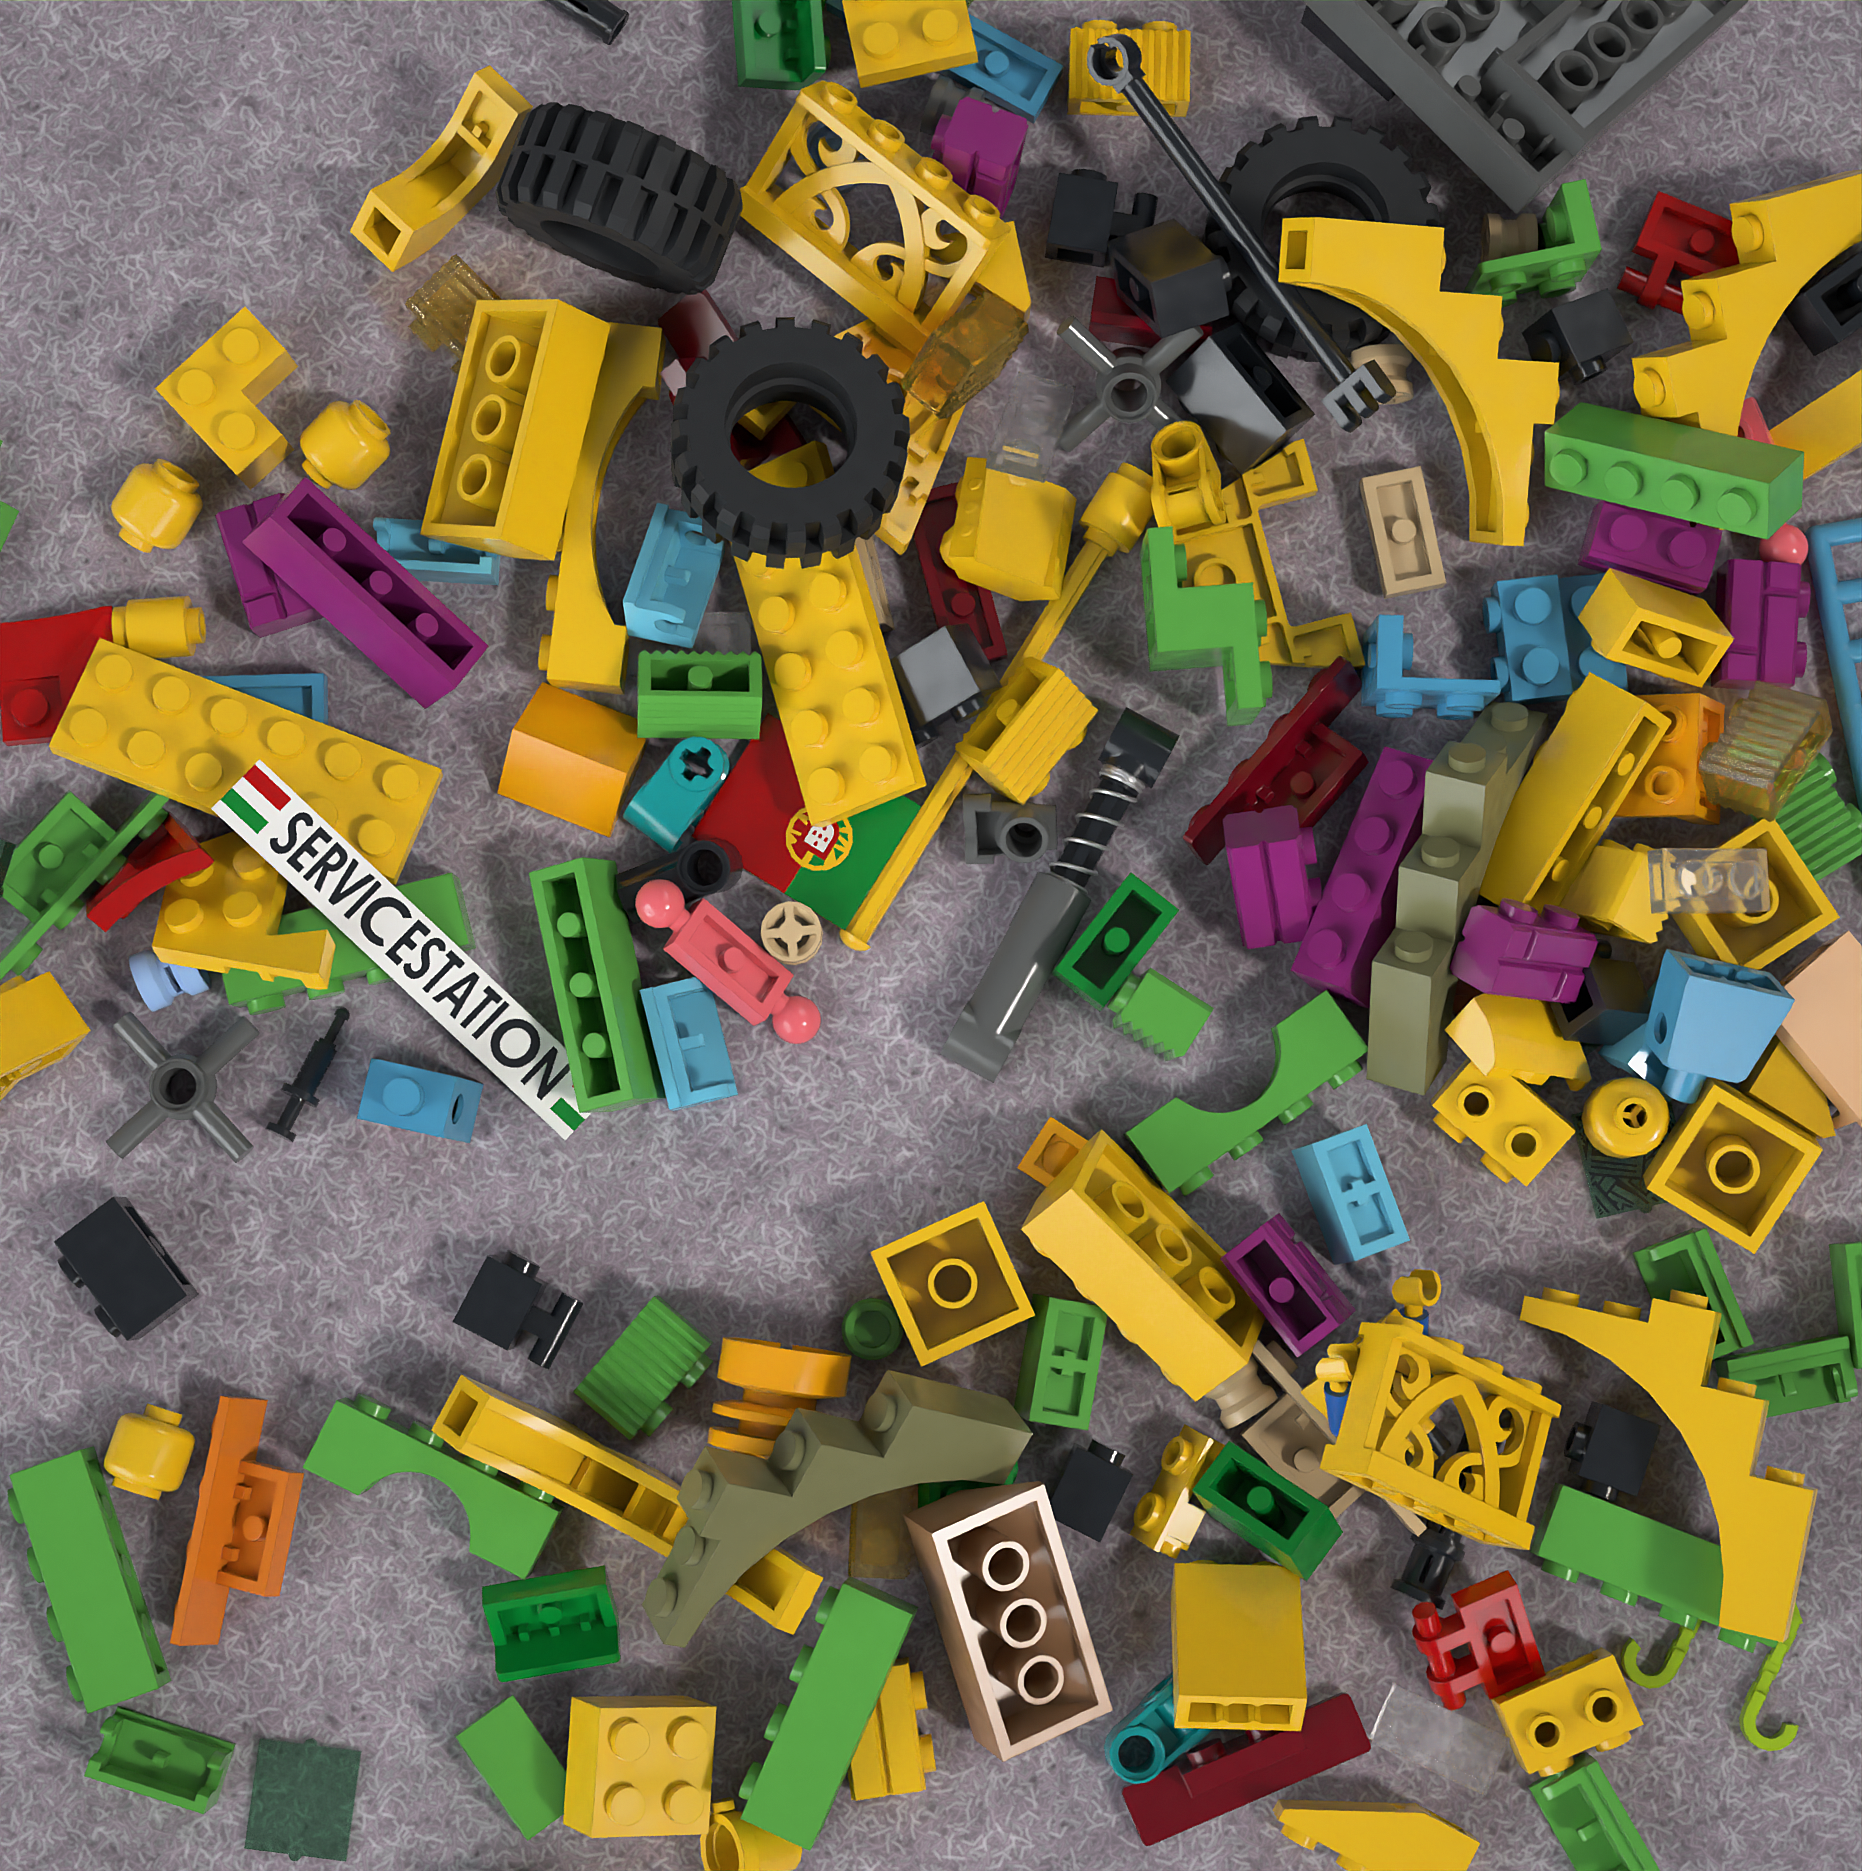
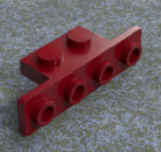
M706 289L695 295H686L658 319L659 327L663 329L664 335L679 356V359H675L660 372V375L670 389L669 398L674 405L678 388L686 387V372L695 359L704 358L706 361L709 359L710 344L723 335L729 336L733 342L739 339ZM788 413L761 441L738 422L734 425L730 437L731 451L746 470H752L807 444Z
M1338 656L1328 668L1320 670L1312 678L1308 685L1307 693L1289 713L1281 715L1273 723L1268 732L1267 739L1249 759L1241 761L1233 769L1229 776L1228 784L1210 804L1204 805L1194 814L1189 823L1188 830L1183 835V840L1195 857L1203 864L1209 865L1226 846L1223 819H1225L1226 815L1248 811L1262 813L1263 809L1292 805L1294 808H1297L1299 828L1311 826L1313 828L1367 766L1369 762L1361 750L1328 728L1362 688V682L1350 661L1343 656Z
M1341 1692L1306 1707L1301 1731L1245 1730L1246 1734L1222 1743L1221 1738L1212 1739L1186 1752L1187 1759L1166 1767L1152 1780L1146 1783H1129L1123 1786L1121 1792L1142 1843L1145 1846H1151L1369 1752L1371 1744L1350 1695L1346 1692Z

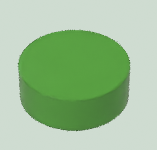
M867 1298L858 1301L850 1307L842 1322V1337L846 1346L853 1354L866 1360H878L890 1355L900 1344L903 1335V1325L895 1307L889 1302L878 1298Z

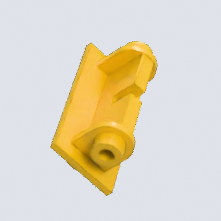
M1184 1424L1179 1436L1174 1437L1164 1449L1161 1459L1162 1470L1151 1492L1146 1493L1139 1500L1134 1511V1526L1129 1535L1158 1553L1160 1551L1174 1559H1177L1181 1549L1188 1551L1191 1541L1206 1513L1201 1508L1188 1503L1193 1494L1192 1490L1225 1447V1444Z

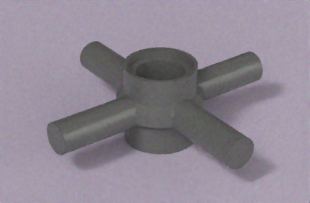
M1070 316L1064 320L1057 330V335L1097 372L1095 381L1097 397L1054 434L1058 444L1067 452H1071L1109 417L1124 423L1138 422L1146 418L1159 431L1171 423L1184 421L1159 398L1161 392L1159 373L1204 334L1201 327L1196 326L1162 338L1146 353L1134 347H1121L1111 352L1077 318ZM1129 378L1142 382L1138 388L1130 391H1123L1114 387L1119 381Z
M132 1012L123 1015L112 1028L152 1071L149 1080L151 1100L106 1140L108 1146L123 1159L168 1117L175 1120L196 1119L235 1163L242 1160L250 1153L254 1146L214 1103L217 1093L215 1074L260 1034L258 1029L245 1016H242L200 1056L196 1057L189 1054L171 1056ZM188 1070L196 1080V1091L188 1102L178 1104L171 1095L170 1085L176 1074Z

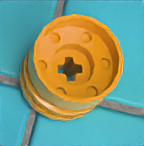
M723 1337L717 1378L742 1387L744 1390L742 1400L713 1402V1413L739 1419L738 1427H709L707 1443L732 1452L769 1459L777 1437L785 1430L796 1408L819 1412L816 1411L817 1399H835L846 1396L852 1355L799 1345H792V1350L780 1348L781 1343L740 1337Z

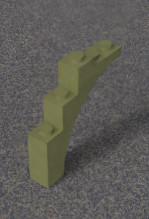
M1491 701L1461 743L1448 740L1426 770L1422 835L1399 865L1396 928L1372 961L1367 1080L1424 1096L1447 1061L1449 1035L1445 1028L1451 1023L1458 977L1452 975L1453 972L1449 967L1458 942L1465 940L1462 932L1471 907L1476 906L1481 884L1496 839L1512 799L1531 760L1547 735L1549 714L1529 710L1523 705L1514 702L1499 703Z
M887 1370L875 1393L868 1399L864 1413L859 1421L796 1408L785 1430L777 1437L769 1459L705 1446L693 1469L684 1477L681 1491L677 1496V1500L689 1519L686 1525L678 1532L674 1541V1547L657 1578L650 1583L642 1607L663 1644L685 1648L710 1609L742 1574L788 1537L823 1516L864 1498L918 1483L968 1480L1004 1484L1033 1433L1007 1398Z

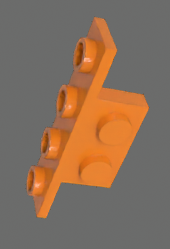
M220 1396L217 1413L211 1427L212 1438L205 1472L199 1485V1502L192 1536L187 1544V1560L180 1595L174 1608V1624L170 1644L177 1646L218 1645L230 1587L263 1597L280 1596L304 1473L256 1461L268 1400L252 1397Z

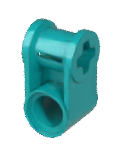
M690 737L682 740L674 747L655 775L649 778L627 806L623 818L668 853L675 852L683 843L679 840L690 824L696 827L704 814V810L728 778L730 762L727 753L719 745L704 737ZM710 751L711 755L707 763L714 769L712 774L708 778L697 775L691 781L688 777L692 772V767L686 762L688 757L692 753L702 757Z
M1173 1672L1148 1692L1140 1704L1116 1724L1106 1737L1104 1745L1105 1757L1114 1772L1124 1781L1139 1784L1152 1780L1179 1755L1195 1746L1213 1730L1174 1728V1705L1172 1703L1174 1700ZM1139 1735L1146 1737L1150 1743V1753L1147 1760L1137 1767H1128L1121 1764L1118 1751L1123 1741L1130 1736Z

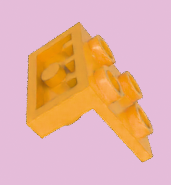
M1701 693L1635 695L1649 703L1672 722L1613 818L1677 817L1692 824L1720 825L1725 705Z

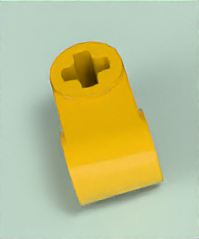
M1186 420L1165 426L1157 432L1151 443L1153 471L1151 502L1158 527L1172 526L1173 537H1175L1177 529L1211 521L1215 526L1224 524L1226 512L1221 492V473L1201 427L1195 422Z

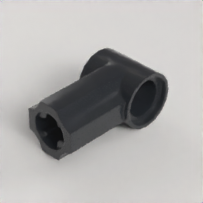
M716 838L695 841L683 849L616 874L617 892L624 910L630 916L633 924H637L643 921L637 914L635 900L638 891L647 882L655 879H665L673 882L681 890L685 905L712 894L727 891L735 886L741 878L743 862L737 848L726 840ZM706 850L715 852L722 861V874L715 883H708L698 872V860Z

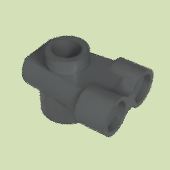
M992 793L963 795L966 864H994L995 856L1006 855L1015 862L1030 863L1041 858L1048 850H1057L1056 805L1034 804L1031 802L1021 805L1017 802L993 801ZM1029 823L1036 828L1031 831H1023L1017 824Z

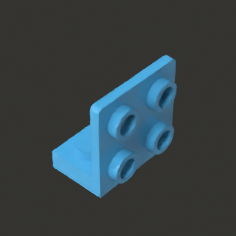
M1379 614L1363 634L1362 654L1365 666L1362 668L1361 706L1376 707V716L1408 718L1413 716V709L1429 708L1437 709L1438 719L1469 720L1473 719L1474 711L1483 710L1501 692V681L1402 677L1404 670H1411L1413 661V634L1403 633L1404 615Z

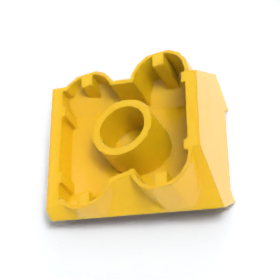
M967 457L964 475L959 479L955 492L958 503L955 524L944 533L940 545L942 559L948 567L955 570L959 579L1018 601L1060 599L1077 499L1064 487L987 458Z

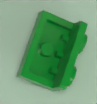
M732 0L738 87L796 91L810 86L818 80L827 70L831 58L830 40L823 33L822 11L826 0Z
M605 1565L482 1586V1606L495 1645V1671L500 1682L612 1664L620 1661L619 1618Z

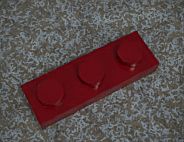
M958 482L935 487L930 491L912 536L937 630L948 625L968 623L989 663L1007 659L1008 653L991 590L959 579L955 570L948 567L940 553V545L944 533L955 524L958 508L955 492Z

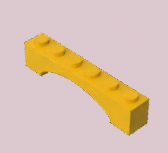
M607 322L611 326L605 347V356L600 368L591 405L590 419L586 426L577 463L576 477L572 484L567 512L562 526V535L557 547V552H562L559 575L550 574L547 582L546 610L554 611L552 635L542 634L538 667L539 670L547 671L546 679L551 686L557 688L624 695L631 636H628L626 626L614 624L604 599L597 563V515L606 472L624 430L647 399H660L662 382L660 372L664 366L666 339L663 329L659 327Z

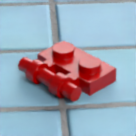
M1658 191L1651 202L1631 251L1653 260L1648 274L1626 266L1617 284V289L1638 297L1637 304L1652 310L1658 305L1683 315L1684 298L1682 288L1667 283L1671 270L1675 269L1695 277L1740 264L1737 247L1732 239V220Z
M1508 1570L1450 1594L1456 1613L1446 1618L1438 1615L1436 1606L1431 1602H1421L1412 1609L1415 1621L1412 1634L1416 1647L1421 1654L1427 1657L1429 1666L1427 1667L1426 1675L1431 1691L1440 1696L1442 1704L1446 1709L1456 1710L1463 1707L1467 1700L1464 1691L1478 1684L1481 1685L1487 1697L1491 1700L1546 1676L1518 1585ZM1467 1643L1470 1654L1459 1659L1454 1658L1451 1649Z

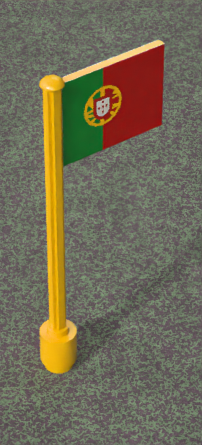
M1124 462L1121 463L1116 473L1109 472L1078 521L1086 530L1082 537L1086 543L1064 576L1061 597L1057 600H1050L1002 676L1000 680L1002 686L1008 684V678L1015 675L1016 668L1023 666V659L1029 656L1041 661L1044 659L1106 557H1113L1117 550L1124 553H1129L1154 514L1151 502L1153 477ZM1001 688L991 694L987 701L988 705L993 703V696L1000 694ZM767 713L760 725L759 739H751L691 837L698 841L718 838L730 842L742 856L743 869L793 900L810 907L813 912L839 927L840 938L846 946L855 951H866L871 948L867 944L971 777L974 769L956 751L922 806L902 795L826 827L811 826L782 722Z

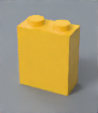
M1211 1560L1174 1563L1171 1587L1174 1728L1301 1731L1307 1703L1300 1577L1284 1566L1269 1561L1256 1562L1252 1565L1218 1564Z

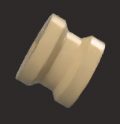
M1485 213L1481 228V262L1538 251L1536 214L1521 213L1516 219H1503L1498 213Z
M1377 344L1360 347L1352 351L1351 364L1356 370L1364 363L1375 359L1395 387L1396 396L1386 404L1404 403L1414 397L1413 384L1407 379L1406 368L1412 362V353L1405 345Z
M788 901L777 904L767 912L762 921L761 938L763 945L768 953L782 964L799 965L808 962L817 954L822 945L823 931L818 916L810 907L800 902Z
M1252 1355L1247 1365L1205 1395L1207 1398L1216 1400L1221 1408L1220 1420L1226 1430L1248 1420L1278 1399L1273 1388L1262 1384L1257 1376L1258 1364Z

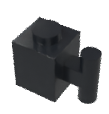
M1075 169L1071 174L1059 173L1045 258L1104 268L1108 246L1107 241L1153 226L1158 197L1149 193H1136L1131 214L1115 212L1114 206L1118 182L1107 181L1105 174L1090 169Z
M1597 939L1598 944L1590 965L1582 970L1585 978L1576 1002H1570L1569 1004L1549 1001L1564 1040L1613 1046L1648 1021L1652 1004L1635 963L1610 959L1612 955L1610 943L1607 940Z
M507 1250L503 1259L496 1255H487L453 1323L507 1351L515 1348L521 1334L526 1330L538 1337L527 1359L549 1370L584 1303L562 1292L551 1313L538 1307L537 1304L548 1285L547 1282L536 1277L540 1266L513 1251Z

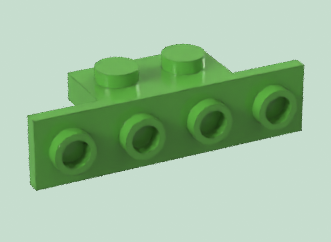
M68 790L0 863V895L28 918L30 922L0 953V980L10 970L19 976L33 963L43 950L36 942L52 925L62 930L74 919L85 905L78 897L94 880L104 885L114 876L127 860L120 853L123 848L136 835L146 840L167 818L169 813L162 807L170 798L151 792L123 823L114 830L75 794Z

